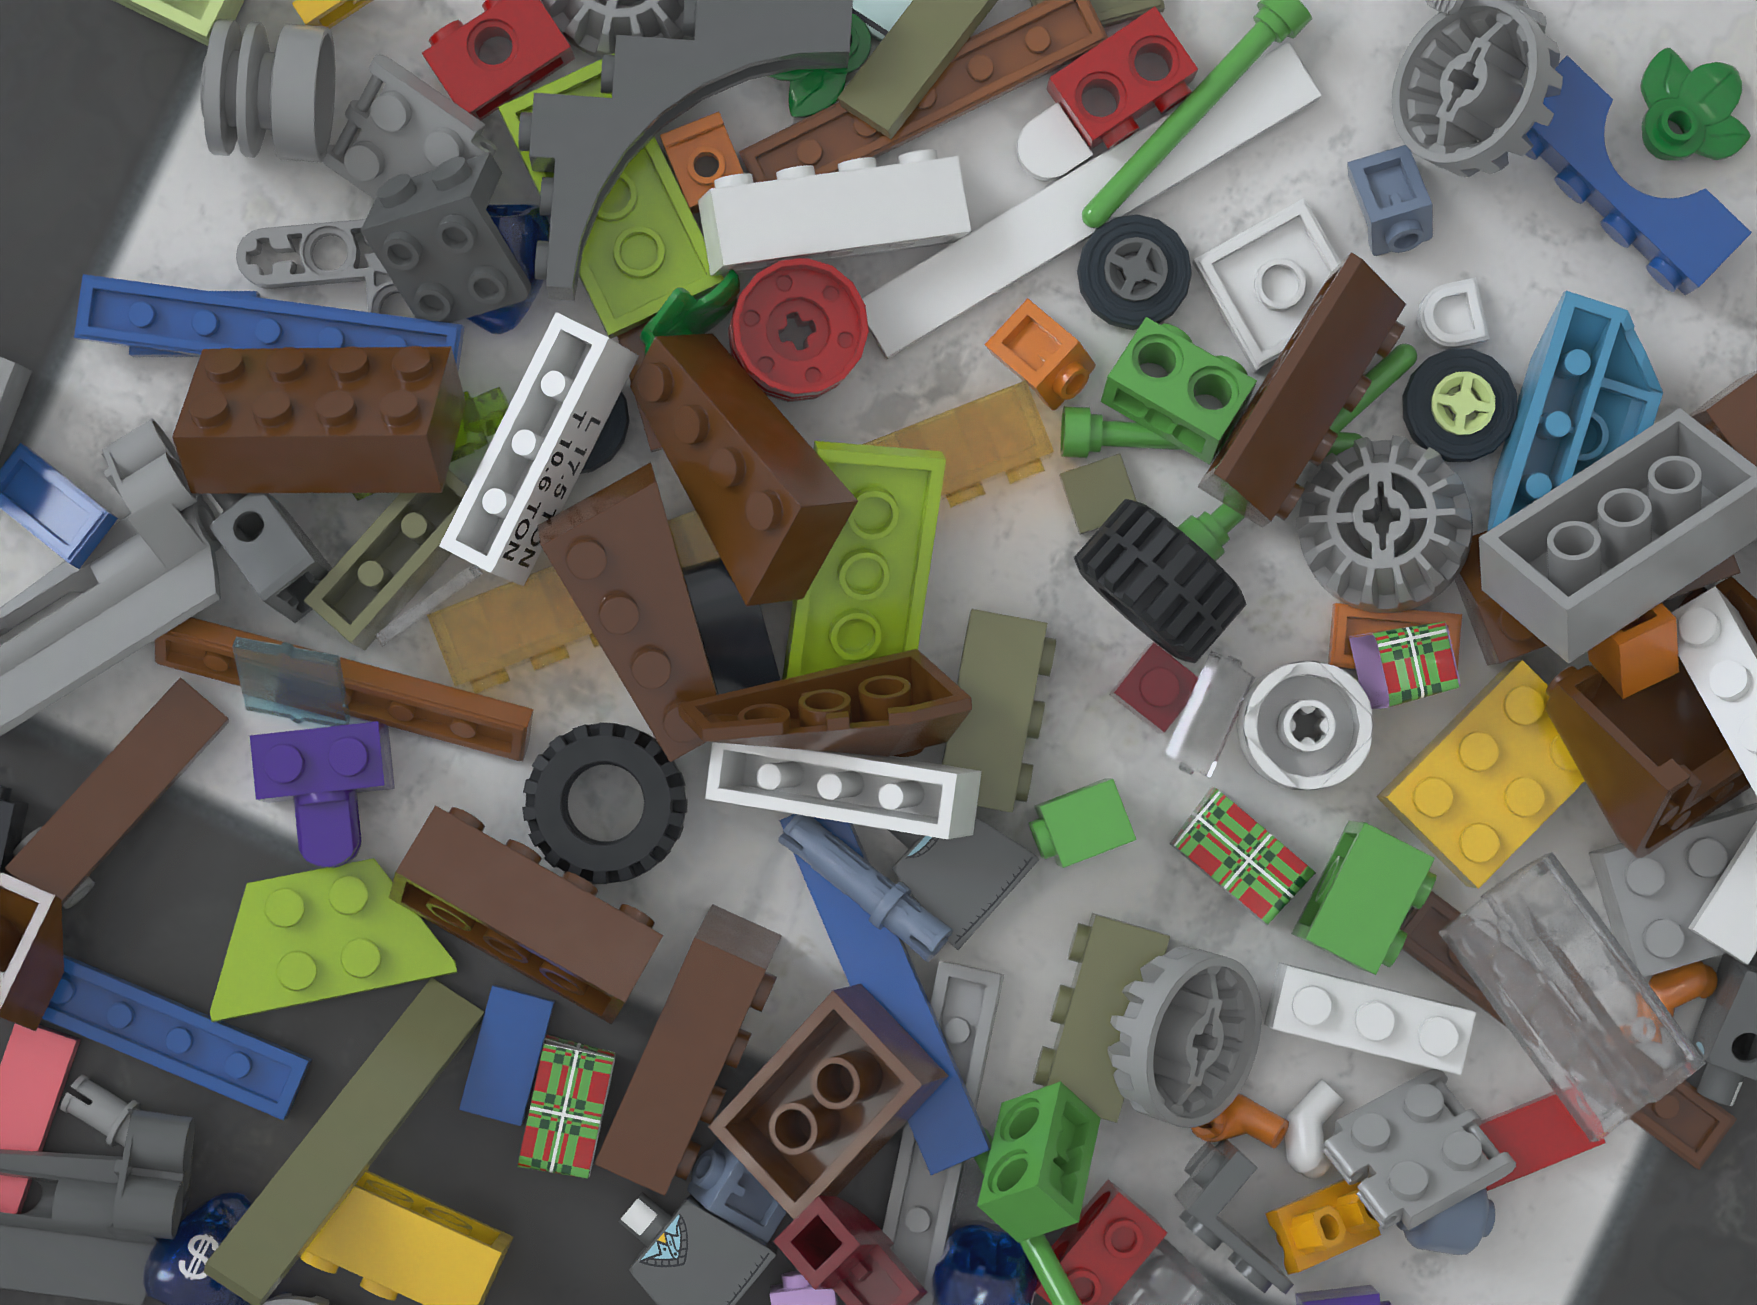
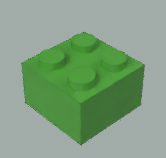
M1348 821L1291 934L1374 975L1377 974L1381 964L1390 968L1400 954L1407 937V933L1400 930V927L1410 907L1412 906L1419 910L1424 905L1435 884L1437 875L1429 871L1435 858L1366 822Z

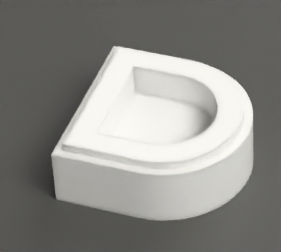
M1058 102L1029 121L1022 129L1017 143V157L1020 165L1030 176L1042 181L1061 179L1093 157V153Z
M1476 277L1440 285L1429 292L1421 301L1417 312L1418 327L1424 338L1434 346L1443 349H1454L1486 342L1490 339Z

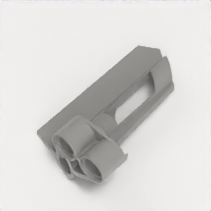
M153 418L102 449L103 453L101 455L109 467L104 470V474L122 497L131 513L111 527L80 569L64 561L0 607L1 637L70 592L83 593L0 645V736L221 599L215 552L222 545L210 529V525L216 518L208 504L203 500L202 494H191L178 453L165 432Z

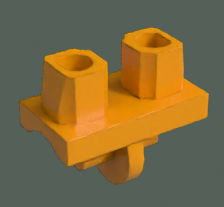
M1342 1179L1265 1213L1269 1225L1276 1232L1278 1244L1283 1247L1284 1266L1288 1275L1308 1269L1381 1235L1378 1228L1380 1226L1356 1195L1359 1191L1357 1186L1361 1181L1349 1185L1345 1179Z

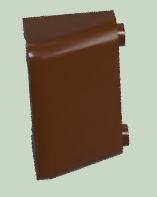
M1732 576L1728 577L1715 586L1738 610L1757 644V599ZM1702 587L1692 591L1678 608L1705 593L1708 589ZM1679 656V673L1624 699L1592 665H1586L1580 669L1574 666L1567 667L1551 681L1546 689L1549 700L1545 710L1618 841L1636 858H1642L1751 787Z

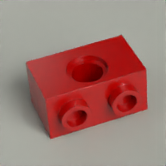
M486 0L482 4L485 12L463 25L461 20L445 25L430 37L429 43L431 47L422 52L425 60L452 101L480 121L498 110L499 106L512 101L576 59L571 46L540 0ZM492 37H504L512 42L510 56L500 64L491 65L479 59L481 46Z

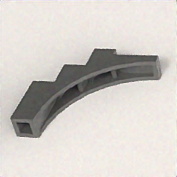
M685 0L683 36L695 37L694 40L616 35L615 55L603 54L601 71V93L612 94V98L534 93L533 111L521 112L518 146L519 151H530L529 158L532 171L554 173V178L542 177L540 216L551 217L549 241H537L535 279L546 280L548 298L575 301L583 251L602 203L627 164L663 127L702 100L751 79L797 69L848 68L853 0Z

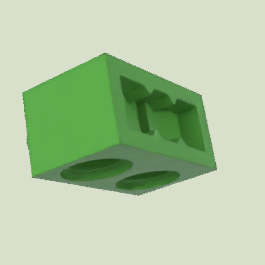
M1146 317L1109 373L1100 402L1211 465L1247 408L1257 380L1250 377L1244 367L1237 361L1223 355L1215 357L1193 344L1191 338L1178 327L1170 324L1160 325ZM1145 363L1157 364L1163 367L1168 375L1161 378L1151 377L1141 370L1140 365ZM1198 395H1211L1221 402L1223 408L1217 410L1204 408L1196 401L1195 397Z
M1112 778L1102 779L1035 805L1034 807L1039 818L1028 822L1041 858L1048 859L1054 856L1056 864L1062 868L1137 840Z
M1061 1081L1002 1102L977 1207L1018 1243L1079 1223L1101 1118Z

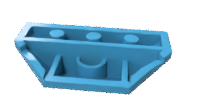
M1569 291L1563 292L1530 359L1517 401V417L1509 437L1504 442L1493 477L1487 532L1654 424L1663 391L1647 353L1634 330L1635 326L1628 310Z

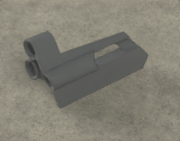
M128 1109L130 1122L123 1157L0 1149V1175L32 1179L38 1182L42 1188V1196L39 1203L27 1213L19 1215L0 1212V1289L120 1305H144L168 1245L177 1234L190 1200L191 1193L189 1188L195 1139L194 1117Z

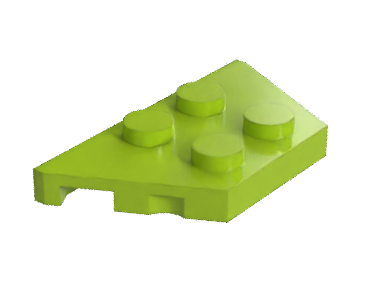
M374 858L351 862L336 868L326 867L250 882L246 884L210 1009L211 1021L213 1023L457 973L456 963L419 915L389 899L393 882Z

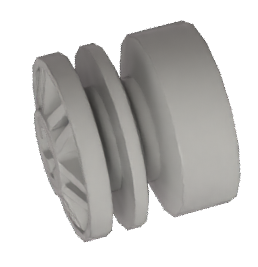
M218 19L214 23L209 38L207 55L203 62L200 86L205 137L208 150L213 155L230 156L234 151L238 138L241 153L245 157L255 158L260 151L267 129L271 130L275 153L280 160L322 162L325 159L333 124L336 71L334 42L329 27L286 24L280 32L275 52H270L266 30L261 22L251 21L246 26L243 38L240 26L235 20Z

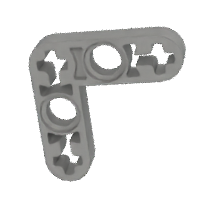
M366 219L260 228L251 231L243 237L237 247L236 261L240 272L247 280L260 288L277 289L366 281L368 312L381 314V308L385 299L390 295L400 293L375 253L365 254L369 266L358 269L361 252L355 234L362 233L360 230ZM337 236L346 243L348 249L347 258L338 269L331 271L322 270L314 263L313 249L316 243L323 237ZM364 237V243H365L367 246H370L369 243L367 242V240H366L365 237ZM302 238L299 254L305 268V273L295 274L297 264L292 260L273 263L272 274L264 275L263 270L258 265L251 264V256L261 254L263 243L270 242L272 249L278 253L296 252L292 239Z

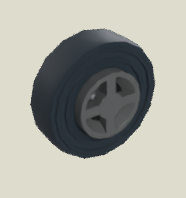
M1135 214L1116 217L1094 231L1082 248L1077 275L1080 293L1094 314L1109 325L1136 330L1139 329L1146 317L1159 324L1175 313L1187 296L1192 269L1189 251L1176 231L1159 219Z

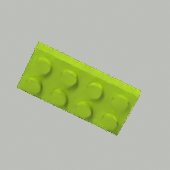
M602 59L498 107L500 115L539 195L542 177L554 178V173L532 171L529 158L530 151H519L521 112L533 111L534 93L612 98V94L601 93ZM655 136L627 164L602 203L582 255L579 278L610 339L650 321L677 287L686 289L697 299L710 293L724 279L722 275H710L704 237Z
M814 441V451L854 495L858 502L805 597L801 600H793L782 680L918 649L946 458L942 451Z

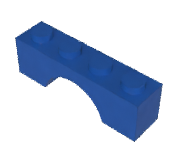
M1566 55L1559 63V66L1555 68L1563 76L1560 95L1545 97L1543 102L1554 113L1553 120L1549 126L1537 122L1534 123L1532 128L1526 133L1534 147L1525 155L1533 160L1540 156L1558 173L1554 180L1568 197L1579 204L1586 200L1604 217L1600 224L1615 242L1625 248L1632 244L1650 261L1646 265V269L1662 287L1670 292H1674L1678 288L1686 296L1699 288L1752 232L1706 188L1684 197L1659 198L1644 194L1625 182L1614 169L1605 146V123L1613 99Z

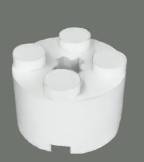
M1300 661L1286 664L1267 672L1251 686L1242 701L1236 728L1239 743L1247 761L1263 778L1283 788L1318 790L1341 783L1362 765L1370 751L1373 720L1368 696L1361 685L1350 674L1334 665L1316 661ZM1295 712L1300 715L1315 713L1318 718L1312 726L1318 734L1315 740L1309 737L1295 739L1292 734L1297 726L1292 719Z

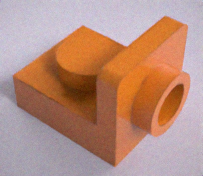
M1028 298L984 344L994 357L1030 386L1043 403L1053 411L1058 409L1065 400L1074 398L1082 391L1089 379V374L1096 366L1082 344Z

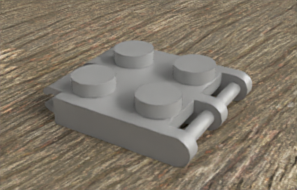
M375 55L369 66L372 76L359 101L352 100L345 112L348 122L336 144L328 146L326 157L322 162L376 200L378 189L395 176L408 174L410 177L433 171L440 164L454 157H463L467 160L489 152L494 156L497 147L481 135L486 124L389 57ZM382 83H386L380 96L374 100ZM361 128L362 130L359 133L354 145L348 149L357 130Z
M1432 1068L1336 1120L1335 1135L1324 1142L1326 1148L1323 1152L1349 1185H1353L1368 1177V1179L1357 1186L1359 1191L1356 1195L1382 1229L1389 1228L1402 1221L1406 1228L1411 1230L1504 1178L1516 1167V1162L1508 1152L1500 1153L1479 1126L1482 1120L1473 1109L1465 1110L1445 1085L1448 1077L1442 1070Z

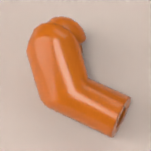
M1702 961L1654 974L1647 985L1636 1032L1668 1040L1675 1008L1697 997L1705 999L1715 992L1718 983L1715 970Z
M1238 1094L1219 1116L1204 1125L1193 1127L1191 1130L1198 1138L1207 1142H1219L1248 1134L1274 1149L1283 1140L1289 1126V1121L1244 1095Z

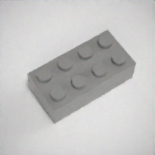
M1679 408L1480 536L1482 591L1569 664L1757 539V467Z
M1757 803L1703 818L1642 858H1636L1622 843L1589 852L1625 975L1644 978L1725 954L1724 951L1688 928L1757 821Z

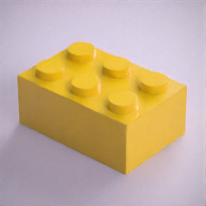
M1523 660L1509 662L1377 796L1466 887L1479 889L1585 781L1545 710L1549 700V696L1546 694L1548 685Z
M366 1171L300 1258L305 1263L328 1273L335 1274L339 1267L363 1277L360 1283L362 1288L388 1300L395 1301L398 1294H401L422 1305H483L514 1237L381 1176Z

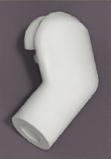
M1322 1079L1285 1118L1289 1121V1126L1284 1136L1286 1159L1295 1172L1302 1173L1309 1179L1322 1177L1331 1166L1332 1162L1323 1152L1325 1141L1322 1125L1344 1102Z

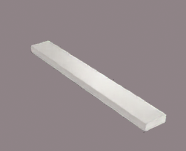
M1290 42L1285 43L1255 61L1105 223L1116 217L1130 214L1319 100L1322 95ZM1174 111L862 298L866 305L868 328L886 358H891L1090 238L1097 228H1090L1083 222L1082 211L1084 207Z

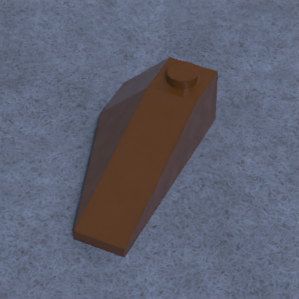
M913 649L678 704L679 716L704 742L885 757H911L921 753L926 747L947 743L971 712L972 698L918 649Z

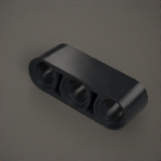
M718 557L683 567V575L717 694L779 681L780 676L760 605H745L721 558Z

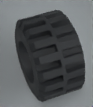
M1125 499L1074 556L1075 563L1082 577L1110 605L1165 651L1177 659L1195 664L1247 605L1237 583L1214 559L1166 518L1147 505L1137 501Z
M603 722L572 728V731L556 737L549 743L550 746L544 753L537 756L532 764L534 768L530 778L525 781L523 793H526V803L522 810L524 821L528 822L531 831L528 835L534 847H539L545 855L544 859L553 868L557 867L564 872L574 873L589 882H593L592 884L624 882L636 878L662 862L680 838L684 828L683 822L688 805L684 787L686 784L682 772L679 771L674 761L670 762L656 739L645 732L630 726ZM614 765L626 770L636 779L643 793L644 808L639 823L628 835L615 841H598L587 837L574 825L569 814L568 797L573 783L584 771L594 766Z

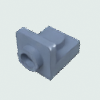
M1406 145L1347 162L1348 178L1367 223L1368 244L1374 256L1389 252H1406L1433 237V204L1412 152Z
M719 1138L712 1148L705 1151L697 1160L687 1191L708 1211L768 1243L787 1213Z

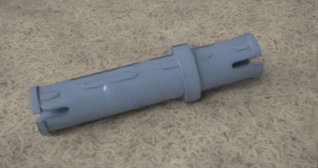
M796 814L784 828V833L780 835L778 842L795 855L797 854L822 877L860 905L864 911L871 915L869 922L880 930L883 927L887 928L908 944L926 962L932 960L947 943V938L952 935L953 929L936 916L934 917L920 903L910 896L912 890L901 881L895 884L889 878L882 875L847 844L825 829L816 819L811 816Z

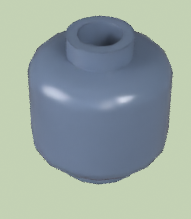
M1486 1188L1411 1230H1408L1402 1221L1396 1223L1400 1230H1403L1407 1241L1417 1249L1451 1255H1467L1478 1246L1482 1237H1487L1491 1233L1495 1222V1206L1493 1201L1488 1199Z

